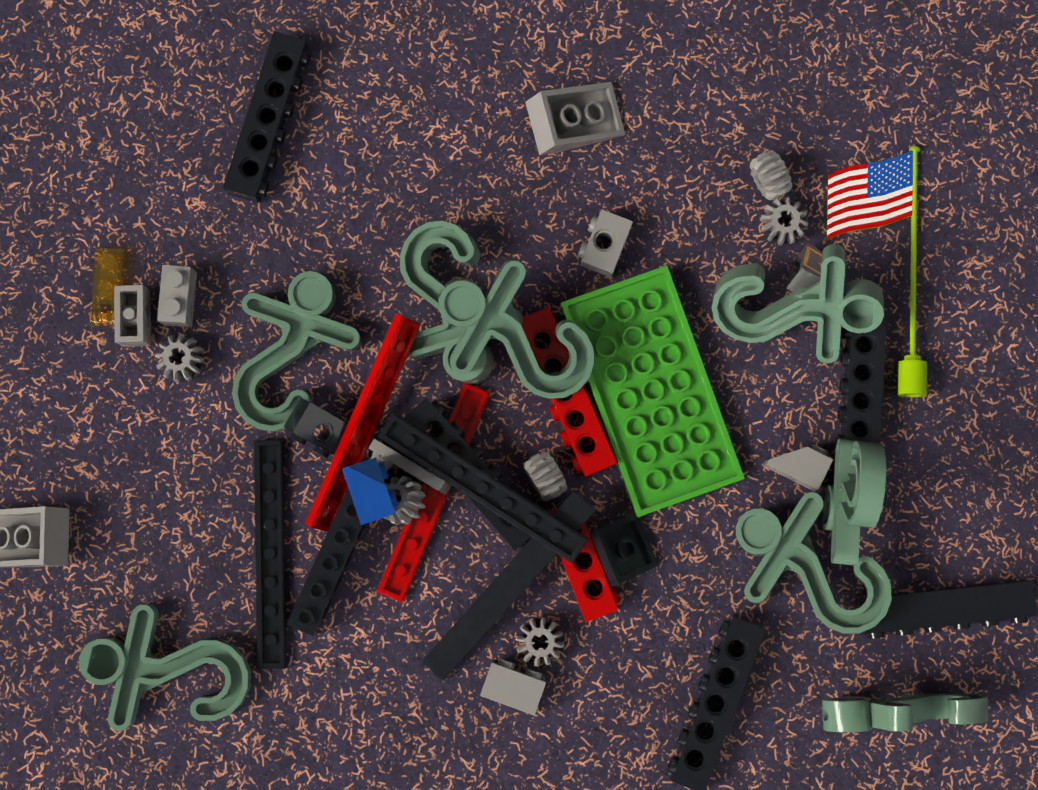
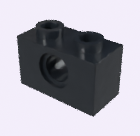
M300 397L284 428L292 432L290 438L302 445H305L307 441L315 445L313 451L328 458L330 454L335 455L348 424ZM322 424V432L315 436V428Z

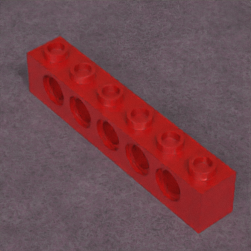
M550 307L523 317L521 326L539 367L546 371L545 365L549 361H556L560 364L562 370L569 360V351L555 334L557 323ZM539 335H544L549 338L550 345L545 349H539L535 346L534 339ZM584 386L579 391L573 393L571 399L567 401H562L558 398L551 399L553 405L548 406L554 422L559 420L564 431L560 432V436L565 447L571 446L575 457L571 458V462L576 473H582L585 478L616 465L615 457ZM570 413H580L583 417V424L579 427H572L567 421ZM583 438L591 439L595 445L594 451L583 453L579 449V441Z

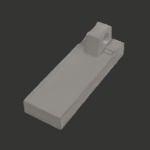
M374 439L369 446V449L373 451L371 459L376 457L378 463L383 461L387 471L395 464L445 495L450 489L451 484L380 441Z

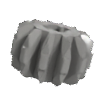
M771 150L763 152L752 159L750 162L751 174L762 196L768 200H773L784 196L785 193L790 191L792 188L791 176L779 154Z
M789 197L784 199L783 205L779 199H774L773 206L766 205L764 207L766 214L760 216V221L766 223L762 226L761 232L771 231L767 240L772 241L777 236V243L780 246L783 245L785 238L790 245L795 242V237L802 238L804 235L802 229L808 226V222L802 220L807 215V211L802 210L798 212L797 209L801 203L797 201L791 206ZM782 216H784V219L787 217L790 221L787 227H784L785 223L780 225L778 222Z
M180 334L177 341L172 335L168 336L170 345L167 346L161 342L159 346L164 349V352L155 354L157 359L163 360L156 365L157 369L165 370L163 376L167 379L173 376L175 382H180L182 376L187 381L192 380L190 371L192 370L199 374L201 370L195 364H202L205 361L202 357H197V355L203 352V348L200 346L195 347L196 340L194 338L187 340L184 334ZM179 352L185 355L182 357L183 363L181 364L174 361L178 358L177 353Z
M542 452L536 454L524 463V470L528 480L541 500L549 501L555 499L567 490L566 480L554 458L549 453Z
M402 476L401 478L392 477L391 483H385L387 490H394L399 506L394 507L395 514L384 517V519L391 521L395 525H401L402 523L406 525L411 524L412 517L415 519L420 518L419 508H426L421 503V500L426 495L420 491L422 486L407 476Z
M541 617L540 627H536L535 620L531 618L529 619L532 627L531 630L524 625L520 627L521 631L526 633L527 636H516V641L526 642V645L517 648V652L521 653L528 650L529 652L524 656L523 660L528 662L532 655L535 656L534 666H539L540 657H544L545 664L550 665L551 662L548 654L551 653L554 658L558 659L560 654L553 648H564L563 642L554 641V639L563 636V632L557 631L552 634L551 631L557 624L553 621L548 628H545V617ZM535 635L537 637L545 635L548 638L545 640L548 643L547 647L543 648L540 646L538 649L534 648L532 644H535V641H532V638Z

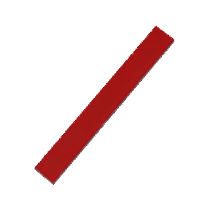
M395 313L305 524L309 527L329 531L348 488L342 468L362 462L420 328V323Z
M464 382L448 423L456 422L465 433L461 438L469 446L490 392ZM452 443L448 445L449 448L458 454H462V448L459 444ZM422 482L420 491L424 492L426 497L421 500V503L426 508H419L420 518L415 519L412 517L411 524H404L376 592L399 602H404L450 489L445 495Z

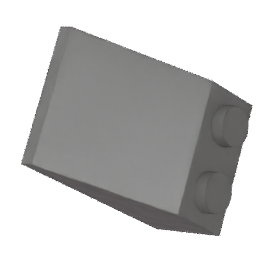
M612 82L540 91L525 102L539 155L563 152L625 135Z
M48 506L0 509V568L68 566L70 509Z

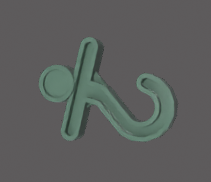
M445 221L427 222L414 229L404 241L400 253V271L406 284L438 310V297L444 284L431 275L428 269V260L433 251L441 247H448L454 258L466 266H473L480 259V251L474 238L456 224ZM514 308L516 315L519 319V322L522 325L523 316L518 309ZM442 316L443 322L441 325L417 332L407 357L418 360L444 352L443 366L446 372L453 379L468 384L479 383L485 380L491 373L494 365V356L487 345L469 373L459 375L452 371L450 356L467 326L458 327L452 325Z
M831 244L823 249L821 279L818 283L811 287L799 288L760 311L752 312L745 310L738 304V300L744 296L757 295L762 292L765 284V269L756 263L738 265L730 269L716 283L712 301V312L714 321L724 333L735 340L749 343L768 341L803 321H817L816 356L823 363H832L839 357L841 325L843 328L854 333H868L876 329L882 323L884 317V295L879 285L870 280L857 279L844 285L846 253L840 245Z
M509 259L504 262L485 296L474 281L466 278H455L443 286L438 297L439 310L443 318L452 325L458 327L467 326L450 356V367L456 374L465 375L469 373L488 340L497 339L504 343L521 383L535 395L548 399L565 398L579 391L590 378L594 366L593 346L587 334L571 320L559 322L555 329L558 340L569 351L567 365L562 370L552 373L543 371L539 367L511 303L526 275V269L519 260Z
M307 271L293 278L287 294L290 305L257 293H249L242 300L241 305L245 313L282 329V336L279 341L243 364L234 378L232 396L235 409L245 422L259 430L271 432L288 430L284 428V425L300 397L313 403L308 393L303 390H294L281 406L267 408L261 403L258 395L259 387L263 381L302 357L305 352L320 342L346 351H355L362 344V337L355 328L324 317L335 305L336 294L329 280L318 272Z
M838 439L834 485H828L826 488L822 514L823 529L832 531L831 563L856 566L859 559L860 527L875 528L879 521L886 486V455L882 443Z
M815 492L806 493L795 507L783 528L778 518L768 510L752 509L745 512L739 518L736 525L737 540L747 553L754 556H764L744 589V594L750 602L754 604L764 602L783 572L791 570L800 575L816 617L832 630L842 634H860L874 628L886 616L892 600L891 583L885 570L873 558L868 556L860 557L857 565L853 567L855 576L864 583L867 589L865 603L855 610L843 609L835 603L808 535L824 508L823 499L819 494Z
M142 604L133 609L125 644L116 638H99L89 642L82 649L79 656V668L87 681L96 685H107L116 681L108 715L109 726L116 731H123L135 723L143 692L205 663H213L223 670L225 685L218 695L202 696L192 702L190 712L194 719L199 721H216L232 714L245 701L251 688V669L246 656L235 645L224 640L203 639L163 658L155 656L151 650L159 612L152 604Z
M915 694L891 699L840 696L822 699L823 730L830 732H863L872 730V727L888 731H912L914 723L932 719H949V724L959 725L989 721L988 696L980 694Z

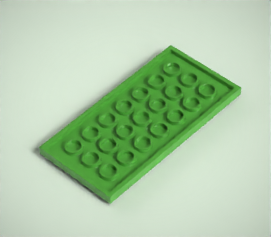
M667 265L560 303L565 319L571 320L587 334L593 346L594 366L588 383L637 517L745 479Z

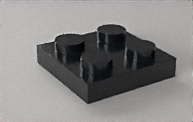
M636 513L590 532L611 587L659 566L640 518L636 516Z

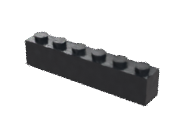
M1023 580L892 594V600L886 616L874 628L862 632V634H867L868 639L885 637L884 632L896 631V636L914 634L913 629L924 628V632L928 633L942 631V626L953 625V629L971 628L970 623L981 622L982 626L1000 625L999 620L1010 619V623L1028 622L1029 616H1037L1033 581ZM867 597L854 598L856 609L865 603Z

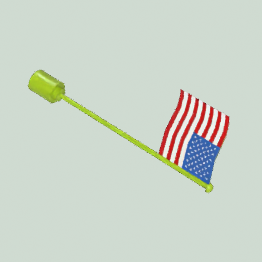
M916 145L911 146L909 152L884 161L849 166L829 174L827 196V241L847 232L883 227L911 217L910 355H906L904 360L898 361V396L909 398L927 396V361L921 360V356L916 355L917 152H920V148Z

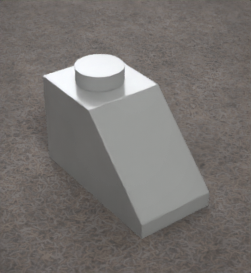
M812 445L811 448L805 447L766 460L763 466L812 491H817L833 459L827 457L828 452Z

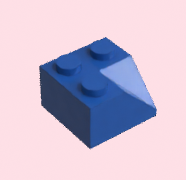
M375 457L342 468L361 525L395 514L394 507L399 506L394 490H387L384 479L389 478L383 461L378 463Z

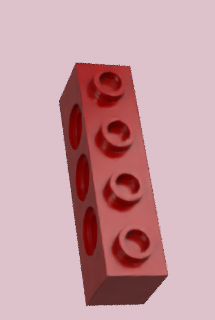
M584 523L580 530L589 539L580 553L585 552L591 556L592 563L590 567L580 569L575 561L572 564L563 557H561L583 618L585 622H589L617 611L616 604L621 601L615 586L609 587L606 579L607 574L601 560L599 561L596 547ZM592 579L598 580L602 585V590L597 596H590L586 592V584Z

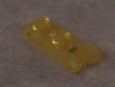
M96 248L92 309L90 311L91 326L110 324L111 327H114V286H124L126 255L124 249ZM103 305H111L110 313L102 312Z

